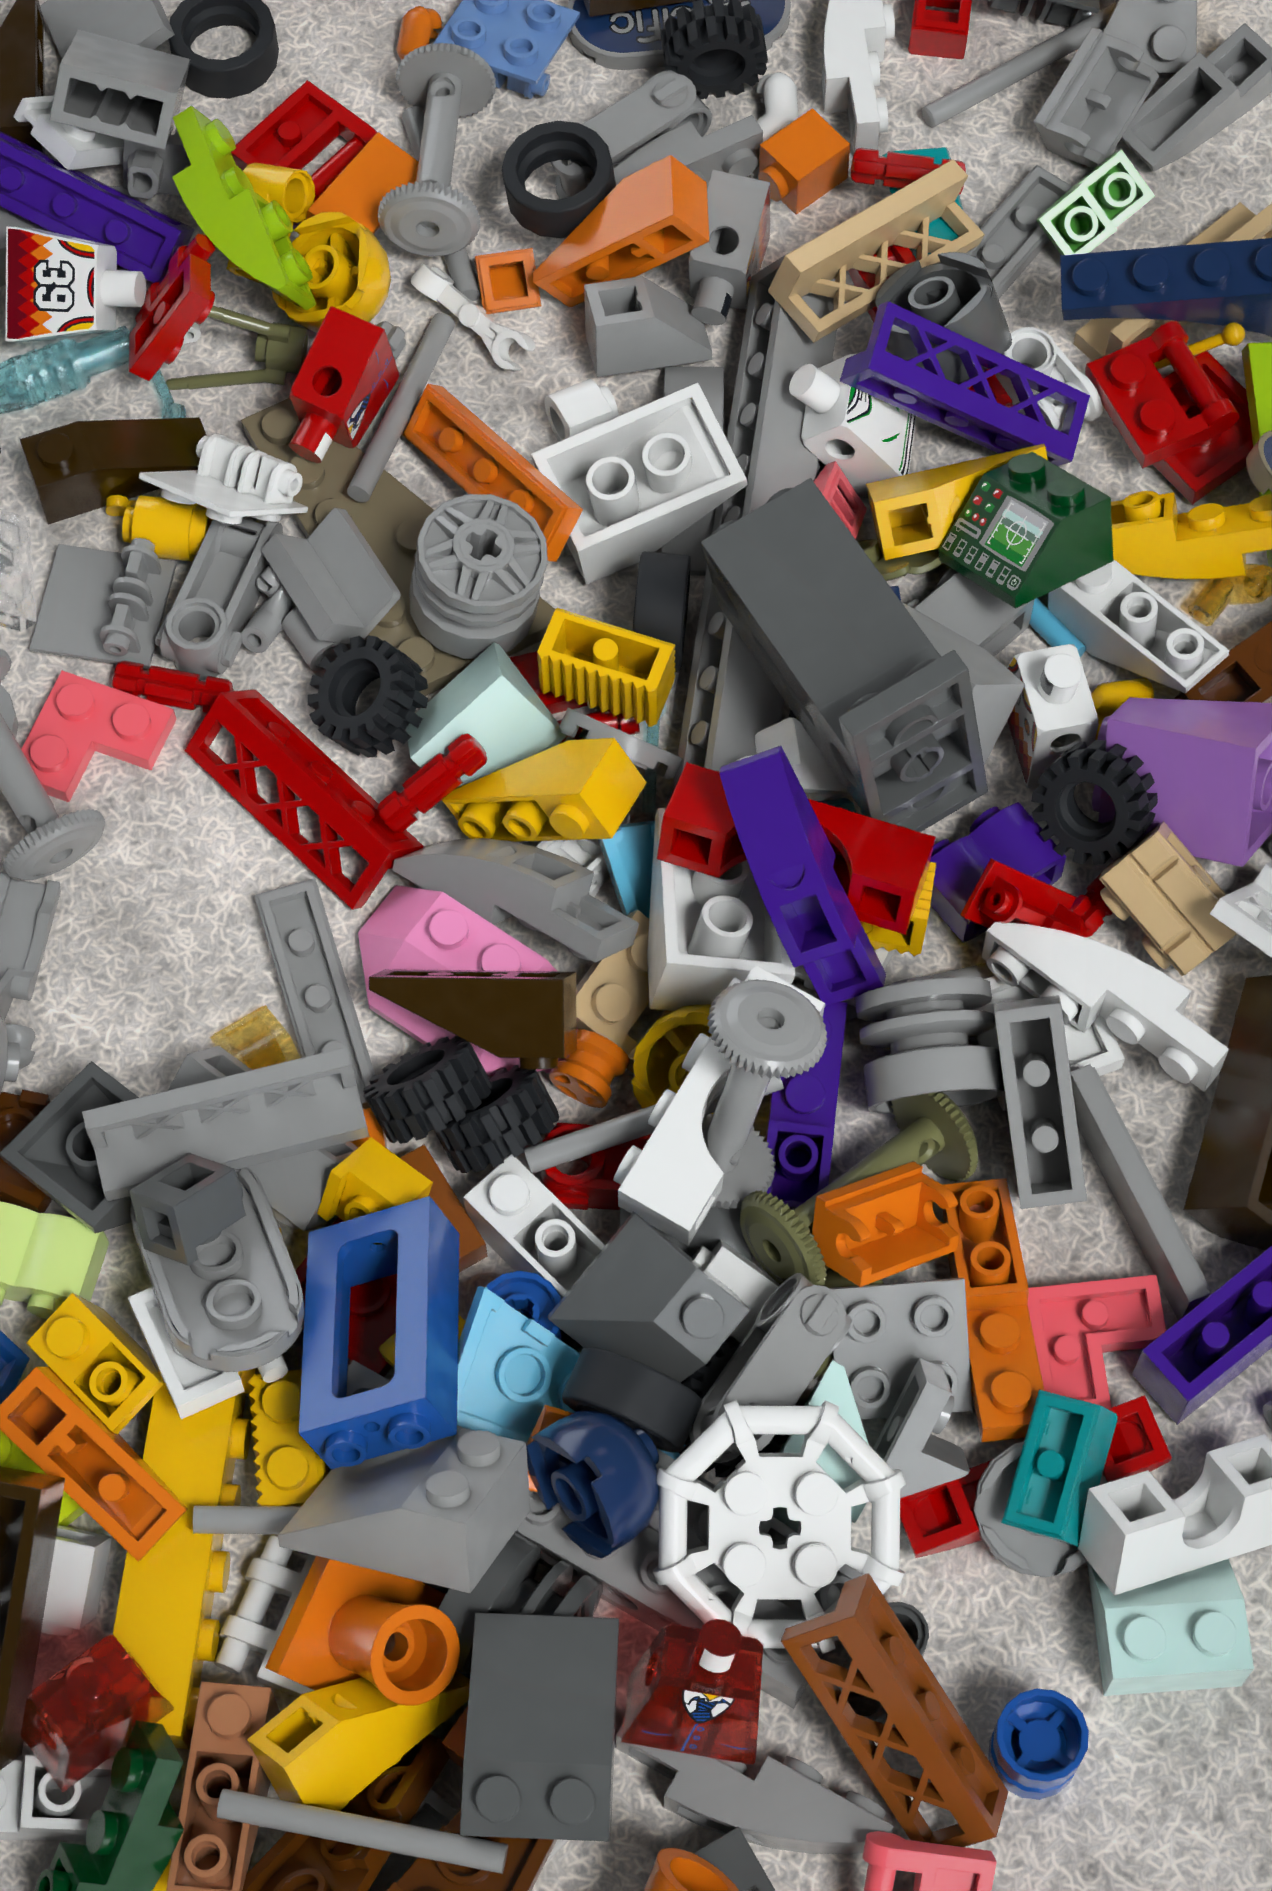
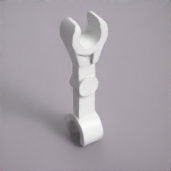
M421 264L412 276L411 284L430 299L442 303L459 318L462 325L470 327L482 337L494 362L499 367L512 371L521 370V367L510 359L508 354L509 348L516 341L523 349L533 352L536 345L529 335L498 324L486 314V310L482 306L474 304L453 286V279L437 267L430 268L428 265Z

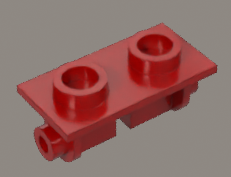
M992 858L960 914L962 917L987 928H990L994 922L1030 924L1062 930L1087 938V928L1084 925L1083 919L1070 910L1077 897Z

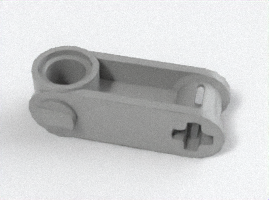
M669 70L654 75L643 86L587 120L582 125L596 131L608 145L614 169L643 146L689 121L692 122L700 136L703 137L711 125L712 113L696 95V88L693 82L686 76ZM567 160L551 162L555 172L558 174L556 178V193L559 199L574 196L588 186L587 178L590 177V182L594 178L592 169L578 161H571L569 165Z
M244 518L240 524H229L212 520L172 609L167 612L155 638L156 645L160 646L162 657L173 660L175 667L179 671L200 674V680H206L208 676L217 677L223 674L228 667H232L242 645L241 632L248 624L262 593L256 587V579L269 565L261 549L274 533L283 535L281 523L269 521L264 525ZM200 636L210 637L202 642H189Z
M796 1273L784 1281L772 1293L758 1313L755 1324L702 1399L701 1408L689 1433L691 1444L725 1412L723 1405L737 1400L739 1406H794L825 1359L837 1348L851 1326L852 1318L846 1313L842 1300L834 1291L826 1286L814 1285L804 1275ZM753 1434L758 1452L770 1443L775 1434ZM734 1442L714 1462H727L742 1454Z

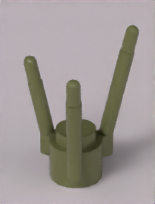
M213 306L208 317L258 333L255 361L265 363V369L171 378L165 382V386L168 390L200 389L264 382L285 386L287 373L298 375L306 358L309 329L276 322L269 323L222 307Z

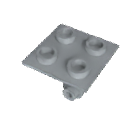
M134 538L129 546L123 548L122 553L58 544L32 637L30 651L118 664V662L125 660L144 664L143 668L149 669L156 646L155 638L161 627L174 577L176 561L159 559L154 552L155 545L143 538Z
M964 1278L874 1284L863 1287L829 1288L842 1300L846 1313L852 1318L847 1334L833 1351V1361L845 1367L861 1420L887 1418L890 1416L919 1358L944 1368L952 1391L951 1395L954 1397L952 1412L973 1411Z

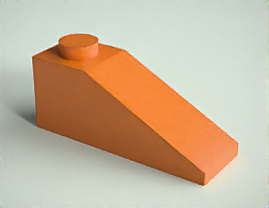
M672 155L653 162L649 166L623 178L533 272V283L566 306L573 307L585 301V284L636 277L709 242L707 182Z
M35 1367L0 1404V1430L47 1475L65 1478L64 1491L138 1562L143 1559L188 1510L120 1434L117 1435L111 1432L50 1367Z

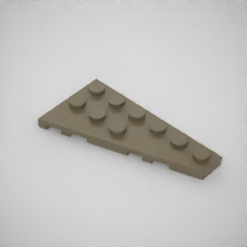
M290 398L242 419L243 432L255 451L260 450L275 458L289 462L296 467L297 473L301 474L303 478L302 487L298 494L293 496V501L307 506L308 511L307 513H295L292 515L305 538L307 539L333 508L345 509L399 589L400 599L368 635L376 636L382 641L385 640L421 667L423 671L420 675L427 679L428 684L427 689L419 691L421 694L427 696L444 688L475 659H463L439 650L421 635L410 615L409 590L412 572L415 567L414 559L417 551V540L426 518L434 509L385 469L369 501L358 502L352 499L347 493V488L365 453L357 446L355 448H348L332 441L321 463L311 462L296 454L289 447V444L300 425V421ZM540 597L536 615L528 635L511 651L505 653L511 656L542 641L555 608Z

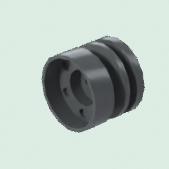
M515 1531L472 1592L466 1593L449 1588L438 1608L450 1618L458 1633L460 1656L456 1670L463 1674L471 1672L475 1613L593 1617L603 1592V1583L590 1575H585L579 1579L566 1595L573 1576V1565L565 1560L558 1562L540 1582L536 1581L534 1576L541 1556V1546Z

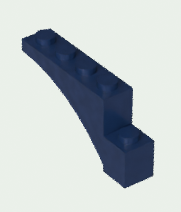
M1272 238L1060 255L1063 320L1102 318L1160 319L1226 326L1229 323L1236 322L1241 324L1246 331L1272 336Z

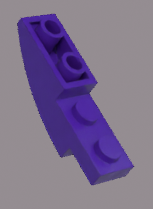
M780 745L722 766L719 774L742 848L764 905L793 967L796 968L803 965L820 1000L825 1003V1007L884 987L886 972L833 869L836 854L782 746Z
M838 1002L824 1007L822 1018L826 1025L827 1041L819 1062L815 1063L814 1067H810L808 1072L803 1070L802 1075L796 1073L795 1078L791 1075L787 1079L781 1076L784 1089L772 1093L767 1143H769L768 1148L772 1149L771 1154L774 1155L773 1161L776 1162L774 1166L776 1170L767 1193H771L773 1197L777 1196L779 1201L782 1199L783 1203L788 1204L789 1208L793 1210L829 1184L847 1002Z

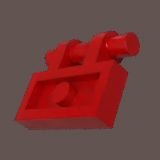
M197 234L188 246L179 247L169 261V272L161 282H154L146 291L144 304L135 316L137 324L129 334L130 373L150 381L163 363L171 364L175 360L183 345L184 336L194 323H203L208 317L214 304L215 293L211 291V264L207 260L213 254L216 247L206 235Z

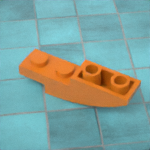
M1007 1178L944 1184L958 1201L956 1207L948 1210L943 1209L944 1223H948L959 1234L957 1251L948 1254L951 1278L965 1279L971 1393L974 1399L981 1442L1025 1438L1038 1391H1044L1027 1305L1029 1288Z

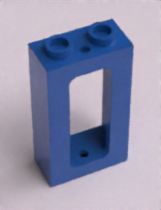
M430 1196L314 1230L308 1234L299 1434L331 1470L339 1467L356 1466L371 1458L404 1449L420 1448L429 1442L457 1435L460 1234ZM397 1274L394 1376L385 1386L347 1396L351 1287Z

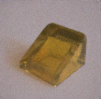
M266 1005L210 1037L215 1047L220 1046L252 1070L301 1058L290 1034Z

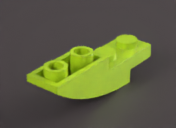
M193 106L174 116L175 126L191 165L172 178L183 202L198 226L215 247L231 262L283 299L305 310H309L317 305L308 285V282L313 278L310 267L299 251L293 248L288 235L293 231V226L287 213L275 200L269 203L254 192L253 186L246 174L235 164L231 152L236 149V145L226 126L219 119L211 121Z

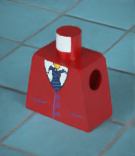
M330 306L290 391L289 397L300 421V425L289 444V447L296 454L311 462L321 463L332 441L348 448H355L359 444L400 376L385 329Z

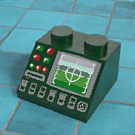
M1034 452L1015 456L1008 463L983 474L939 548V560L1016 609L1114 561L1111 497Z

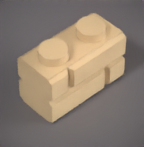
M1164 821L1138 840L1122 857L1112 861L1099 877V880L1105 886L1100 891V894L1106 905L1123 921L1130 916L1147 935L1141 940L1145 950L1163 969L1173 965L1181 976L1186 975L1211 953L1218 950L1237 935L1232 929L1210 915L1219 899L1226 895L1225 892Z

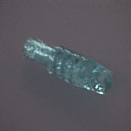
M124 325L120 326L116 330L77 343L75 339L69 340L64 338L59 340L58 343L47 344L41 349H33L24 355H17L0 363V414L38 406L39 403L49 402L56 397L69 395L70 392L75 390H83L90 384V377L128 364L129 339L127 340V337H129L130 332Z

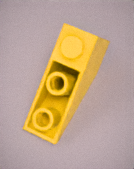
M1045 444L867 483L866 487L876 537L884 559L890 560L939 549L983 474L1008 463L1015 456L1034 452L1048 460Z
M615 738L567 740L456 788L442 801L457 819L461 831L471 839L486 838L512 842L612 839L647 782Z
M456 1670L448 1686L438 1696L426 1703L414 1706L394 1703L363 1677L301 1694L249 1737L247 1741L280 1800L341 1811L350 1800L388 1768L398 1763L403 1755L441 1723L451 1718L456 1710L468 1701L470 1679Z

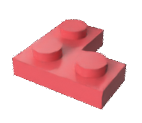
M62 670L22 747V751L47 794L70 802L95 751L152 770L177 719L172 708Z
M1157 1275L1029 1288L1027 1305L1044 1391L1100 1405L1106 1409L1112 1408L1103 1353L1146 1348L1166 1331Z

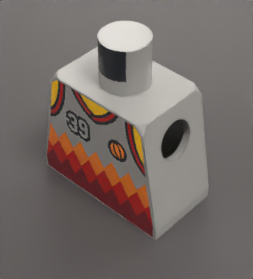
M713 170L707 188L709 242L690 251L689 280L690 296L695 299L692 315L705 324L722 325L726 322L729 308L747 309L752 276L760 271L770 240V182Z

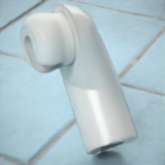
M782 72L767 74L757 84L756 93L763 94L760 100L765 106V114L757 120V123L763 130V142L798 118L797 86L789 76Z

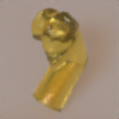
M1246 564V576L1209 579L1188 606L1189 614L1203 625L1211 626L1228 605L1263 602L1272 596V568L1267 565Z

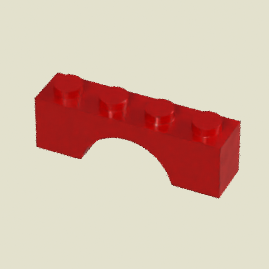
M686 762L663 815L657 853L658 860L717 878L733 866L747 860L728 806L719 774L720 771ZM808 799L836 854L833 869L859 921L906 935L926 880L936 837Z

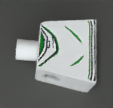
M849 354L819 368L813 364H805L795 372L789 385L790 394L806 404L801 433L804 446L824 465L836 461L861 498L868 497L867 483L909 474L917 416L840 382L845 360L856 354Z

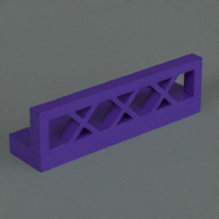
M0 131L1 207L51 232L115 246L117 265L129 271H141L145 279L153 283L163 280L169 269L170 259L179 246L188 245L195 230L194 228L76 169L67 170L58 160Z
M889 301L880 304L878 307L867 349L845 360L840 378L842 383L999 454L1045 444L1048 461L1058 467L1073 460L1090 395ZM893 324L909 332L918 356L906 361L885 351ZM930 342L935 343L939 346L932 348ZM944 350H950L958 354L969 379L960 384L947 380L936 354ZM922 362L924 368H921L915 364ZM981 365L988 368V370L983 372ZM997 373L1010 378L1020 402L1010 407L997 403L986 378ZM973 385L975 392L967 388ZM1031 389H1034L1039 393L1034 395ZM1049 396L1068 405L1061 432L1047 426L1037 401ZM1023 409L1024 412H1025V415H1023V414H1021V413H1019V412H1017V411Z

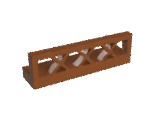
M868 1573L845 1581L834 1612L786 1628L781 1639L782 1644L910 1840L966 1847L997 1837L1008 1795L1007 1788L871 1575ZM837 1636L852 1658L849 1669L820 1659L811 1644ZM850 1691L879 1701L888 1714L885 1724L856 1714L847 1701ZM887 1746L915 1756L923 1768L920 1779L892 1769L883 1757L885 1747ZM924 1801L949 1810L958 1824L932 1832L918 1811L920 1802Z

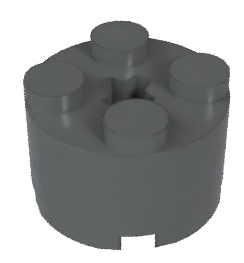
M960 252L938 254L941 263L923 268L919 260L909 263L892 274L884 282L876 295L875 304L877 309L880 304L889 301L1000 354L1007 351L1012 345L1009 327L991 277L984 263L970 254ZM893 324L887 343L889 352L906 361L918 356L909 332ZM930 342L932 348L939 346L935 343ZM944 350L936 354L947 380L960 384L969 379L958 354L950 350ZM922 362L915 364L921 368H924ZM981 365L983 372L988 369Z

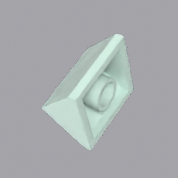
M495 642L427 703V708H421L416 713L423 718L418 728L410 723L406 727V732L411 736L408 740L410 758L421 768L439 753L446 756L450 752L447 747L462 734H470L482 745L488 759L486 764L470 777L466 774L462 775L460 779L463 783L457 788L554 747L568 736L561 732L559 723L502 647Z

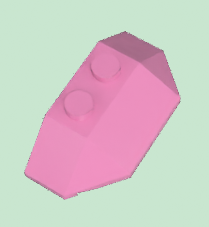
M396 885L358 932L369 1009L423 1045L430 1042L431 1046H433L439 1039L445 1037L452 1039L455 1034L370 991L369 976L385 969L558 972L547 959L441 891ZM471 1043L488 1076H494L497 1070L506 1068L509 1071L514 1065H519V1058H500ZM558 1058V1062L565 1060V1058ZM536 1069V1070H537V1072H539V1071H545V1073H550L552 1069Z

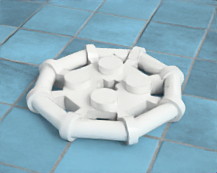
M737 1400L723 1405L725 1412L667 1469L659 1468L657 1472V1484L659 1485L658 1566L653 1569V1574L658 1585H666L721 1641L720 1649L735 1654L738 1648H785L781 1639L786 1628L834 1612L838 1599L824 1612L814 1594L821 1587L831 1583L837 1571L844 1564L859 1571L862 1575L869 1573L882 1594L892 1585L900 1586L905 1572L899 1569L900 1489L906 1485L905 1479L900 1469L893 1470L838 1414L839 1406L825 1400L821 1406H739ZM753 1434L805 1436L800 1453H758ZM735 1442L743 1456V1459L735 1466L736 1469L714 1488L698 1480L697 1478ZM827 1443L862 1479L842 1489L816 1461ZM689 1500L707 1505V1545L687 1550V1501ZM872 1502L871 1553L851 1547V1507ZM776 1507L786 1508L788 1518L793 1521H799L797 1533L788 1534L786 1543L781 1545H774L769 1534L759 1532L760 1521L772 1519L773 1508ZM715 1563L728 1580L741 1590L731 1610L696 1575L697 1572ZM757 1599L800 1600L802 1612L806 1619L752 1618ZM834 1636L811 1645L813 1648H820L822 1654L836 1649L834 1642L838 1637Z

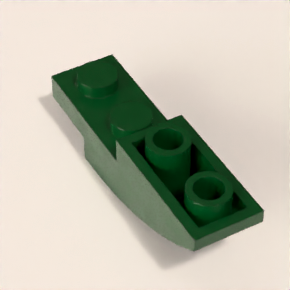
M136 1720L126 1747H121L115 1755L111 1770V1784L101 1809L96 1810L89 1820L86 1831V1845L60 1842L49 1869L43 1870L40 1874L35 1891H152L184 1831L182 1824L168 1801L184 1762L163 1724Z

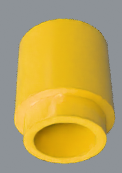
M140 495L135 507L127 506L125 509L122 537L123 541L131 543L134 538H143L151 541L155 545L154 552L158 558L192 562L213 519L206 516L207 508H200V505L197 503L181 504L162 497Z

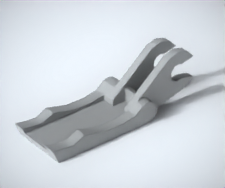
M0 872V1015L4 1021L13 998L28 1001L32 999L61 893L60 882L48 880L46 885L12 879L7 873Z

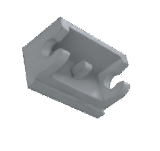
M1091 28L1034 120L1048 151L1093 169L1112 154L1159 78L1155 68L1139 62L1144 54L1142 49L1127 41L1104 34L1098 28Z

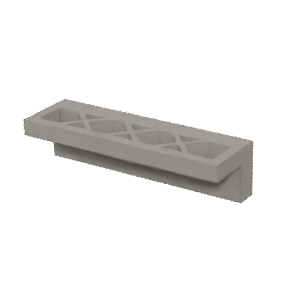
M348 1047L82 1112L85 1128L95 1151L103 1193L107 1202L130 1196L129 1190L189 1153L237 1170L369 1137Z

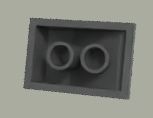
M475 1613L463 1762L460 1836L611 1841L619 1618Z

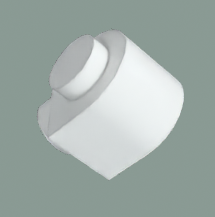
M587 379L547 395L544 400L550 426L559 442L619 416L615 399L607 386L599 388L592 379Z

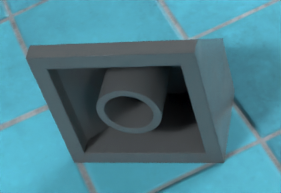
M91 1061L0 1152V1157L95 1234L131 1223V1196L108 1202L106 1200L95 1151L87 1134L82 1112L139 1097Z
M633 1211L547 1318L584 1348H597L627 1357L681 1383L707 1364L750 1310L736 1293Z

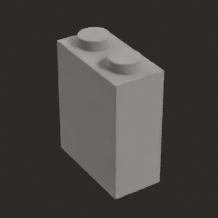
M78 29L60 63L49 120L165 150L175 126L173 117L180 112L191 59Z

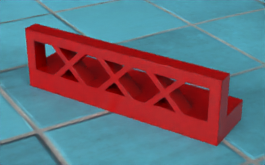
M256 689L220 692L184 750L352 910L362 908L386 871L393 869L395 859L424 847L407 830L401 833L392 831L378 814L377 807L379 804ZM222 726L234 736L237 763L226 764L209 748ZM253 755L257 757L259 760L254 761ZM266 766L276 775L279 802L268 803L258 794L255 767ZM295 794H296L301 800H295ZM309 806L319 816L322 842L310 843L300 834L297 807ZM275 809H280L281 815ZM337 834L340 835L343 839L338 840ZM351 846L369 863L355 885L342 873L339 847ZM318 849H323V854Z

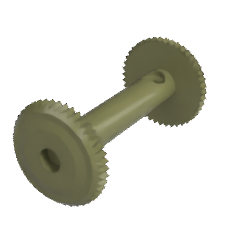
M945 1093L922 1094L891 1101L893 1104L891 1107L894 1110L892 1113L895 1116L894 1120L897 1122L896 1126L900 1129L899 1133L795 1210L790 1209L788 1204H784L782 1199L779 1201L777 1196L773 1197L771 1193L768 1194L766 1191L762 1192L760 1190L758 1192L756 1190L744 1198L740 1209L741 1230L751 1253L770 1277L781 1285L792 1275L801 1273L814 1285H825L827 1280L825 1278L827 1276L825 1271L827 1269L824 1265L826 1263L823 1261L824 1256L820 1253L821 1249L817 1246L818 1243L814 1240V1235H812L817 1195L913 1161L919 1165L926 1164L928 1169H932L934 1174L937 1172L939 1177L943 1176L945 1180L949 1179L950 1182L965 1181L973 1175L978 1163L976 1137L963 1112Z

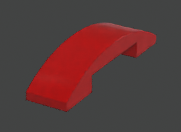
M1145 1395L1108 1409L1116 1413L1118 1418L1103 1470L1107 1483L1147 1470L1151 1472L1172 1460ZM990 1461L969 1468L970 1472L962 1478L900 1498V1520L915 1558L940 1553L982 1540L973 1507L977 1483Z

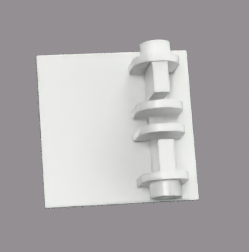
M219 433L204 436L199 440L196 448L197 456L200 458L198 470L139 473V479L162 488L161 496L163 498L181 504L197 503L207 508V517L224 523L240 524L244 516L278 522L281 520L282 514L307 513L308 511L307 506L293 501V496L298 494L303 483L301 474L297 473V469L293 464L275 458L260 450L255 451L254 448L243 445Z

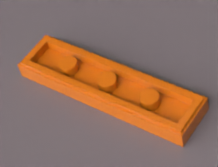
M427 384L403 436L467 494H492L514 502L535 518L546 538L548 561L557 562L583 509L443 386Z

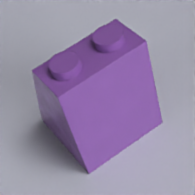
M1129 697L1111 716L1104 718L1099 730L1098 740H1106V752H1109L1116 744L1127 748L1122 759L1129 763L1137 755L1144 762L1136 771L1139 777L1151 773L1155 783L1146 792L1157 793L1158 804L1150 811L1156 813L1153 823L1146 829L1144 835L1164 821L1194 857L1243 867L1272 833V703ZM1095 785L1092 796L1093 811L1099 812L1098 822L1106 823L1113 820L1115 806L1107 792Z

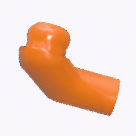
M417 6L403 16L396 48L401 60L409 52L428 45L430 40L438 37L436 30H433L442 29V20L438 12L434 9Z

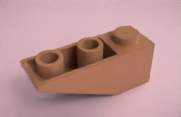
M201 1682L178 1817L184 1831L172 1853L166 1891L243 1890L259 1826L217 1818V1808L223 1789L265 1797L268 1795L271 1782L247 1739L280 1713L271 1687Z

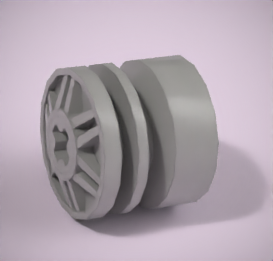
M466 494L443 502L426 518L418 536L417 551L414 559L415 567L412 572L409 590L410 615L423 637L439 650L457 657L476 659L493 642L499 644L505 652L511 651L528 635L536 615L540 589L548 563L546 538L535 518L518 504L492 494Z
M944 975L922 976L900 980L889 986L874 989L855 997L857 1018L866 1021H879L859 1030L860 1044L877 1048H890L891 1055L880 1057L864 1065L868 1109L870 1112L893 1114L894 1110L891 1107L893 1105L891 1101L937 1092L945 1093L958 1107L974 1105L1003 1096L1005 1091L999 1049L984 1045L968 1044V1038L975 1037L995 1027L994 1013L973 1010L991 1002L990 981L981 978H953Z

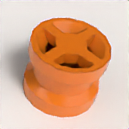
M577 1029V1050L567 1056L565 1060L559 1061L557 1068H552L549 1079L565 1095L590 1107L603 1108L612 1096L611 1082L614 1077L624 1074L630 1063V1058L622 1048L608 1038L589 1030Z

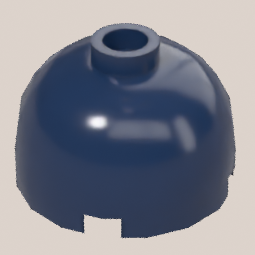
M584 1411L566 1416L531 1437L534 1441L526 1446L529 1474L538 1495L547 1510L558 1503L560 1504L565 1514L572 1521L563 1527L562 1530L571 1541L587 1554L602 1559L633 1540L648 1526L657 1509L659 1500L658 1470L656 1464L659 1462V1454L651 1438L642 1429L637 1427L632 1429L621 1419L605 1413Z

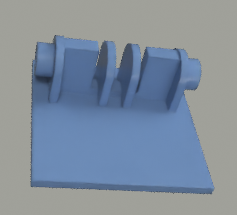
M462 0L433 44H455L480 55L492 68L497 88H501L507 78V89L524 94L525 97L530 99L533 98L534 94L543 97L550 84V74L544 72L579 19L580 12L546 0Z

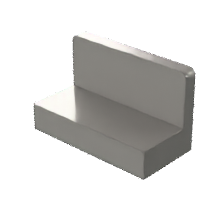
M333 508L307 539L274 533L261 549L264 557L318 640L350 644V638L360 636L365 639L400 599L399 589L345 509Z

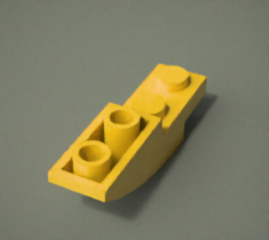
M1141 491L1127 496L1124 500L1111 502L1113 559L1135 575L1170 579H1216L1246 576V553L1272 549V494L1259 496L1250 503L1223 507L1216 503L1203 504L1194 507L1187 513L1178 514L1174 492L1158 494L1153 491Z

